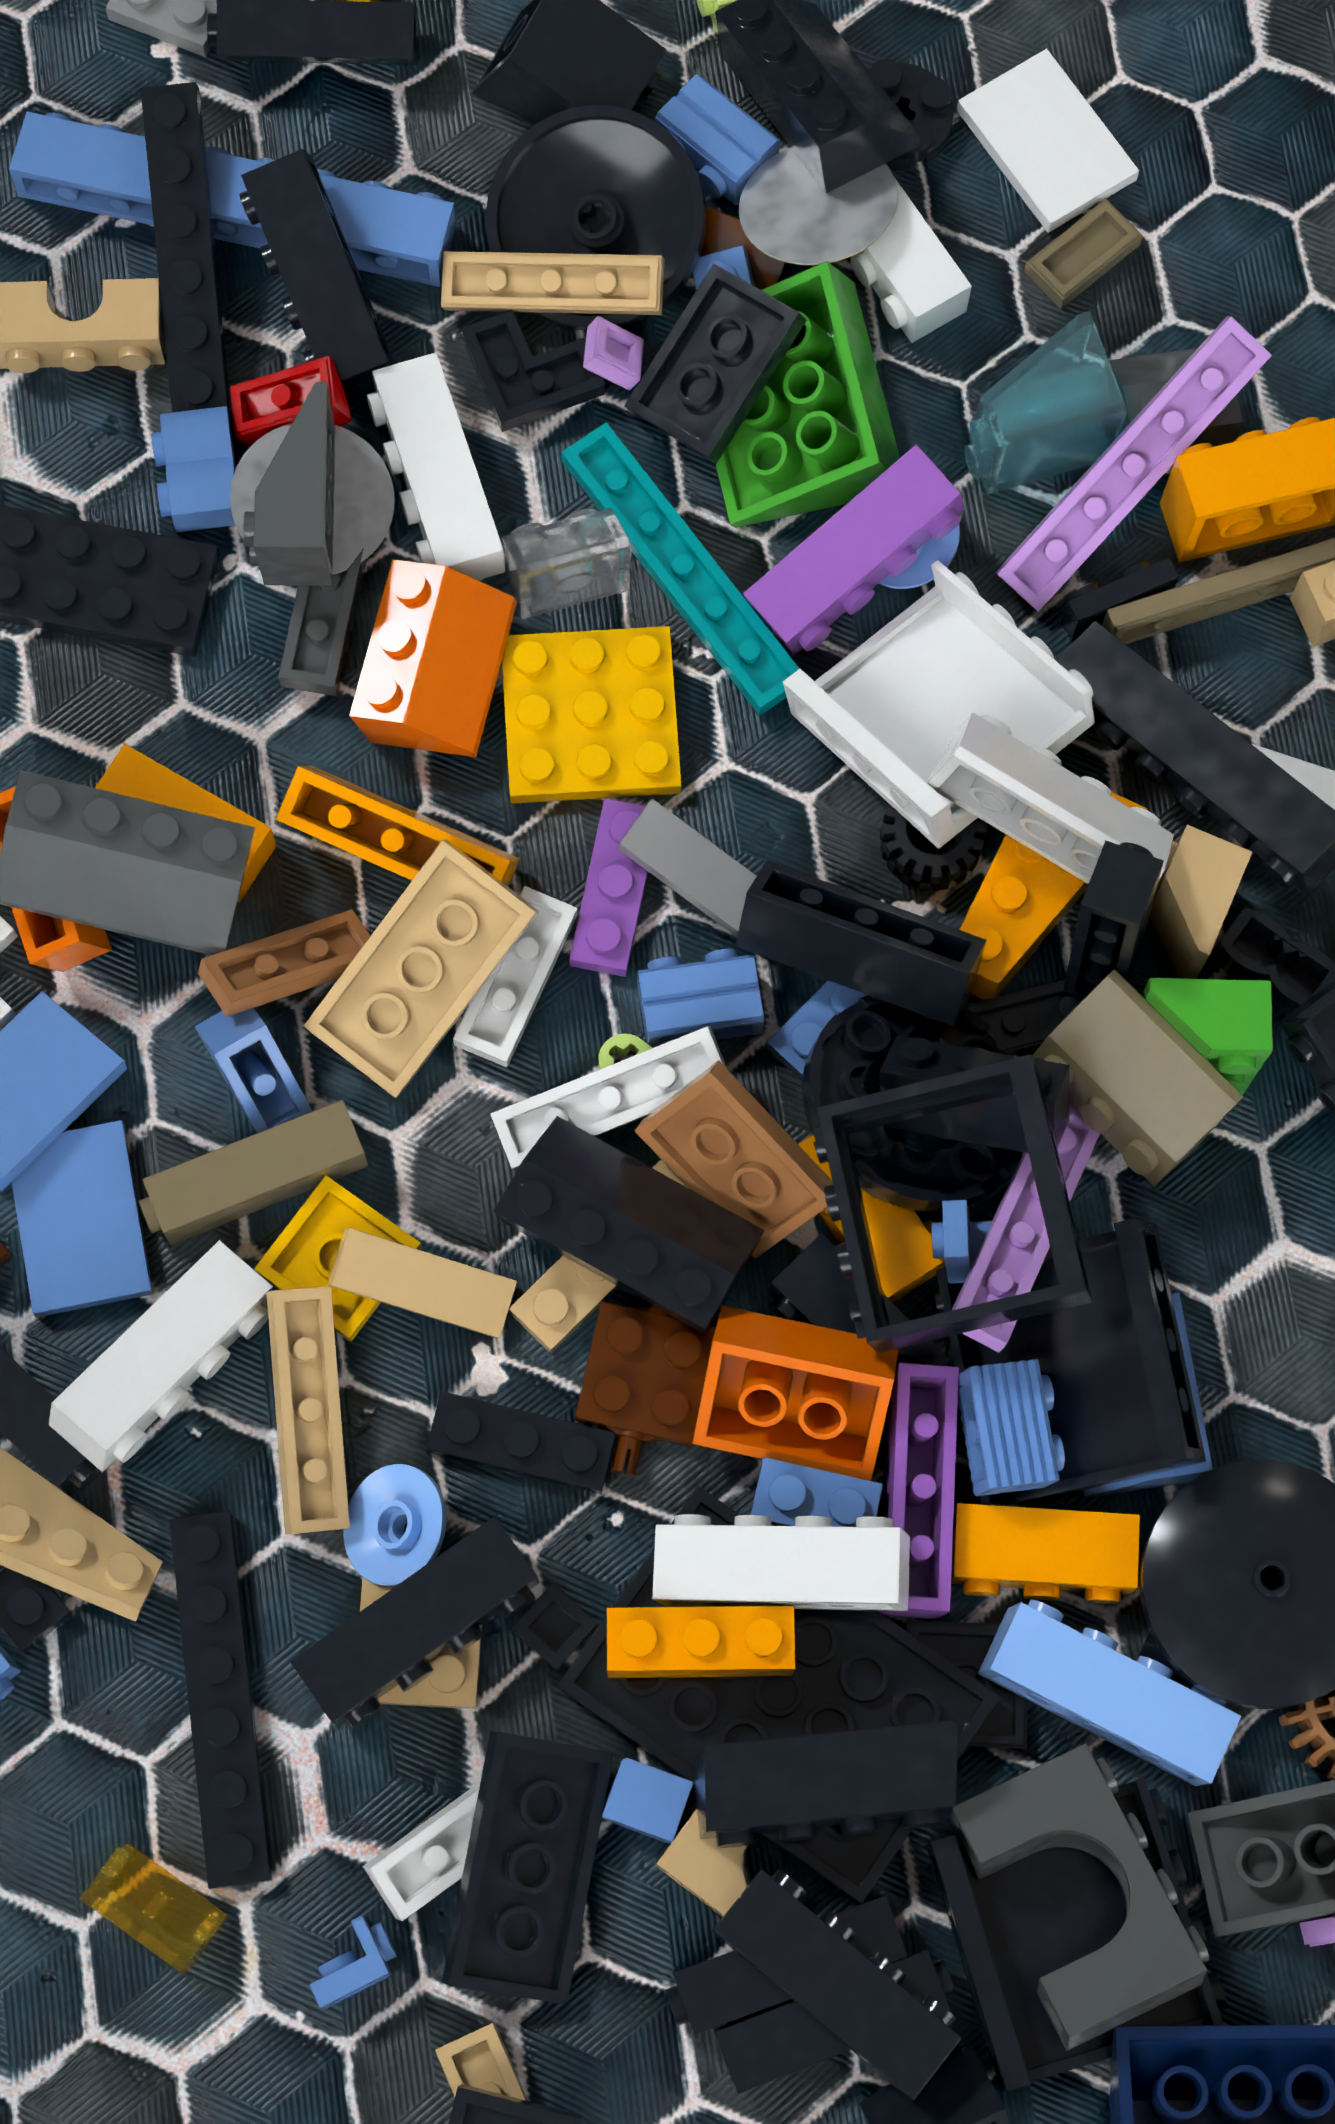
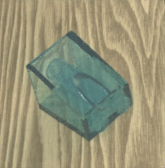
M1090 311L1078 314L979 398L975 420L970 421L971 438L969 444L964 447V454L971 476L973 478L980 476L986 495L1092 465L1120 435L1127 408Z

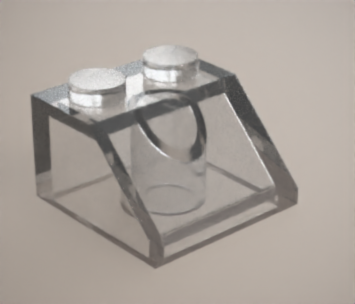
M591 508L581 509L571 513L563 521L544 526L541 523H528L517 527L510 535L502 536L504 562L515 599L517 600L521 619L630 591V544L625 531L611 508L601 511Z

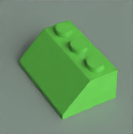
M1149 978L1141 996L1243 1095L1273 1051L1271 981Z

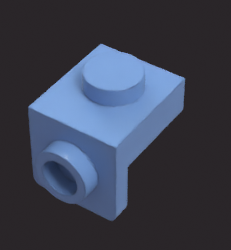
M967 1200L942 1201L943 1222L932 1223L933 1258H944L948 1283H964L992 1221L970 1222Z

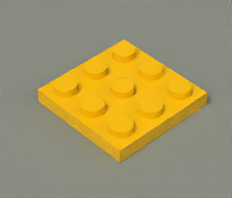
M670 626L508 635L502 658L510 804L681 794Z

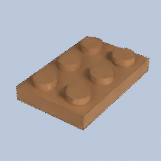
M719 1060L646 1116L634 1130L689 1189L765 1230L752 1254L755 1259L827 1208L824 1186L833 1184V1181Z

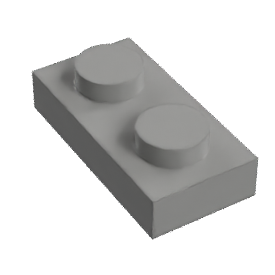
M109 0L105 8L108 20L203 57L207 56L211 48L208 46L207 18L208 13H217V0Z

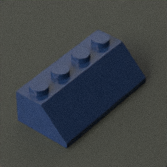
M1335 2025L1115 2027L1113 2029L1109 2096L1110 2124H1335Z

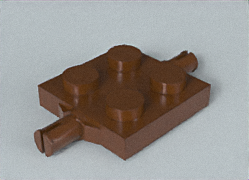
M603 1301L600 1303L574 1421L603 1427L607 1431L616 1433V1437H619L611 1472L619 1475L623 1472L628 1452L629 1456L624 1476L636 1477L642 1443L663 1441L689 1448L692 1446L716 1328L711 1327L706 1336L651 1304L648 1307L632 1309Z

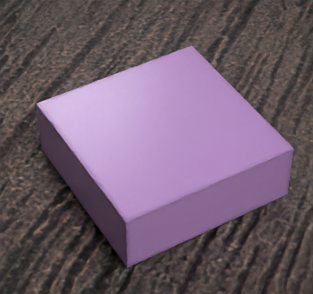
M597 316L587 327L583 368L630 391L641 378L644 339Z

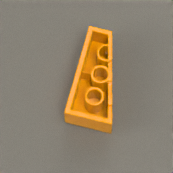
M1112 792L1111 797L1130 808L1140 807L1145 810L1148 809ZM1005 835L960 928L961 931L986 939L972 995L983 1000L993 999L1000 994L1038 949L1041 942L1068 914L1072 906L1088 887V884L1008 835Z

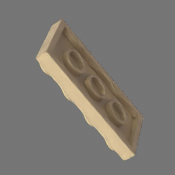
M447 839L442 840L303 1027L389 1094L397 1098L402 1094L539 911Z

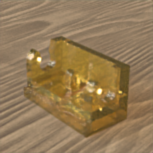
M126 1843L123 1849L117 1848L80 1898L81 1901L180 1973L190 1972L229 1916L130 1843Z

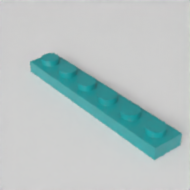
M604 423L561 452L562 463L757 714L761 716L787 698L783 681L800 668L608 423Z

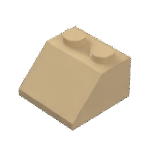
M1186 825L1178 843L1172 841L1165 871L1158 882L1150 913L1152 922L1178 979H1196L1211 953L1252 855V851L1189 825Z

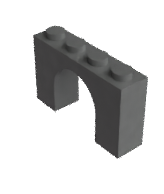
M1086 1744L952 1808L951 1826L979 1879L1038 1851L1054 1847H1069L1085 1851L1101 1860L1114 1873L1122 1887L1127 1914L1126 1920L1117 1935L1102 1948L1039 1978L1037 1994L1066 2051L1202 1985L1207 1971L1204 1963L1209 1961L1208 1951L1198 1931L1193 1925L1184 1928L1173 1907L1179 1903V1900L1168 1875L1162 1868L1154 1871L1143 1851V1849L1148 1847V1841L1138 1819L1132 1812L1124 1815L1113 1796L1119 1789L1109 1765L1102 1757L1094 1760Z

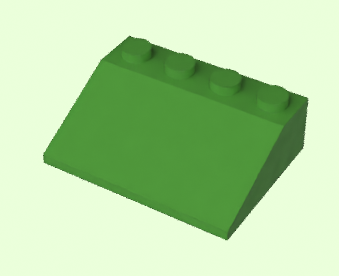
M828 261L761 290L798 311L807 321L716 464L730 525L735 528L847 504L900 459L855 283Z

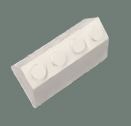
M972 712L957 729L927 781V784L940 795L1087 884L1090 882L1105 840L1118 845L1124 842L1134 843L1148 849L1153 854V857L1164 860L1160 878L1165 871L1174 834L1161 827L1162 823L1157 816L1140 807L1130 808L1111 797L1112 792L1105 784L1087 776L1080 778L1061 766V760L1054 753L1039 746L1029 747L1011 736L1010 728L994 717L987 715L980 717Z

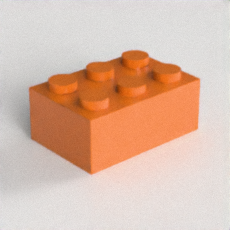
M722 1305L712 1342L692 1444L763 1459V1457L871 1481L893 1387L899 1348L877 1353L867 1343L866 1337L858 1339L855 1333Z

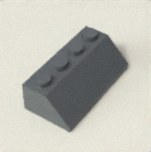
M20 770L0 851V904L214 955L226 951L255 827Z

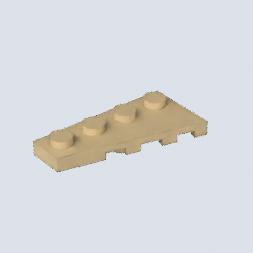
M0 1447V1565L136 1622L159 1574L163 1561Z

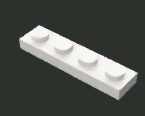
M707 1026L491 1113V1117L511 1168H518L556 1116L593 1136H597L649 1115L718 1060L725 1067L726 1064L710 1026Z

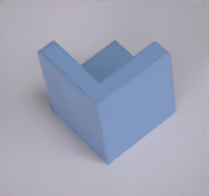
M625 1758L621 1761L602 1814V1819L671 1844L693 1782Z

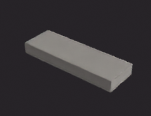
M651 799L616 848L737 937L746 893L757 876L657 801Z

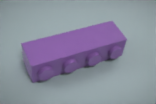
M916 444L747 589L743 595L767 628L792 656H795L803 648L806 652L811 651L829 636L832 630L829 625L847 611L850 615L854 614L872 599L875 594L873 588L889 574L892 577L901 575L916 561L918 557L916 551L932 537L935 540L944 538L961 521L959 514L965 510L961 493Z
M898 1363L896 1365L893 1387L885 1418L881 1517L893 1519V1527H900L910 1536L908 1611L877 1610L884 1616L938 1619L950 1612L959 1367Z

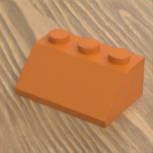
M392 559L349 715L369 742L476 757L517 605L515 597L447 566Z

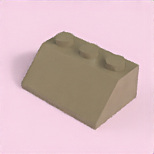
M1115 969L1056 1027L1032 1056L1033 1058H1040L1049 1062L1070 1065L1069 1102L1080 1112L1084 1122L1092 1130L1101 1133L1123 1155L1126 1164L1137 1174L1143 1175L1154 1187L1196 1148L1243 1098Z

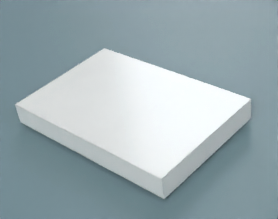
M1047 48L969 93L957 102L956 111L1047 233L1135 182L1138 178V168Z

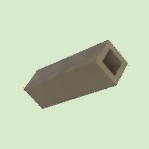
M340 1100L142 1179L149 1197L139 1200V1204L151 1233L162 1230L169 1244L173 1245L314 1189L325 1175L332 1180H336L369 1166L343 1100Z

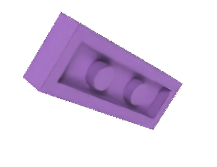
M604 798L569 959L571 967L623 977L627 976L648 871L618 850L616 846L645 806Z

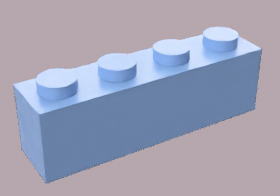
M1030 1600L1028 1605L1020 1602L1007 1609L979 1669V1675L1193 1786L1206 1785L1213 1782L1241 1718V1715L1225 1708L1227 1702L1212 1697L1194 1685L1190 1690L1171 1680L1173 1671L1158 1661L1139 1656L1136 1662L1115 1651L1118 1642L1104 1633L1091 1628H1084L1083 1633L1061 1623L1064 1615L1060 1611L1043 1602Z

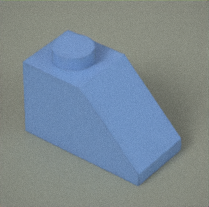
M254 1008L228 1017L225 1016L223 1011H220L194 1026L256 1133L313 1112L267 1026Z

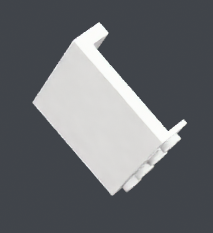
M937 560L931 565L935 587L816 681H813L805 672L798 669L783 681V686L791 714L939 849L978 818L940 795L927 784L957 729L972 712L980 717L987 715L1000 720L1010 728L1011 736L1029 747H1043L1055 755L1095 723L1092 705L1094 693L1086 678L1075 669L1067 671L1054 659L1051 650L1040 638L1036 636L1029 638L1016 627L1011 615L1001 605L994 604L991 606L979 596L975 585L965 574L961 572L954 574Z

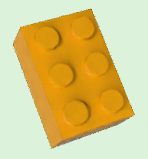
M1309 417L1295 422L1286 430L1269 434L1264 430H1255L1241 435L1232 443L1215 447L1210 443H1201L1185 449L1182 455L1176 456L1160 500V506L1178 562L1181 563L1335 525V418L1321 421L1318 417Z

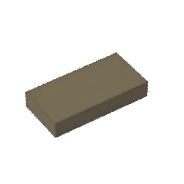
M1104 199L1027 261L1024 273L1062 309L1140 246L1143 235L1107 199Z

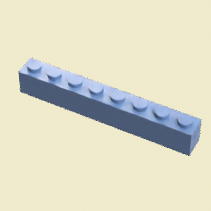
M26 112L9 167L18 197L154 226L144 136L127 133L123 129L111 124H101L97 127L74 122L69 117L59 113L41 115ZM206 147L214 239L261 249V246L268 244L261 224L252 225L245 213L239 194L247 191L241 175L275 160L260 158L256 161L233 156L222 148ZM317 169L358 270L441 287L443 251H451L456 233L453 202L445 201L442 197L429 192H420L415 195L392 190L386 184L377 181L359 183L338 178L329 171Z

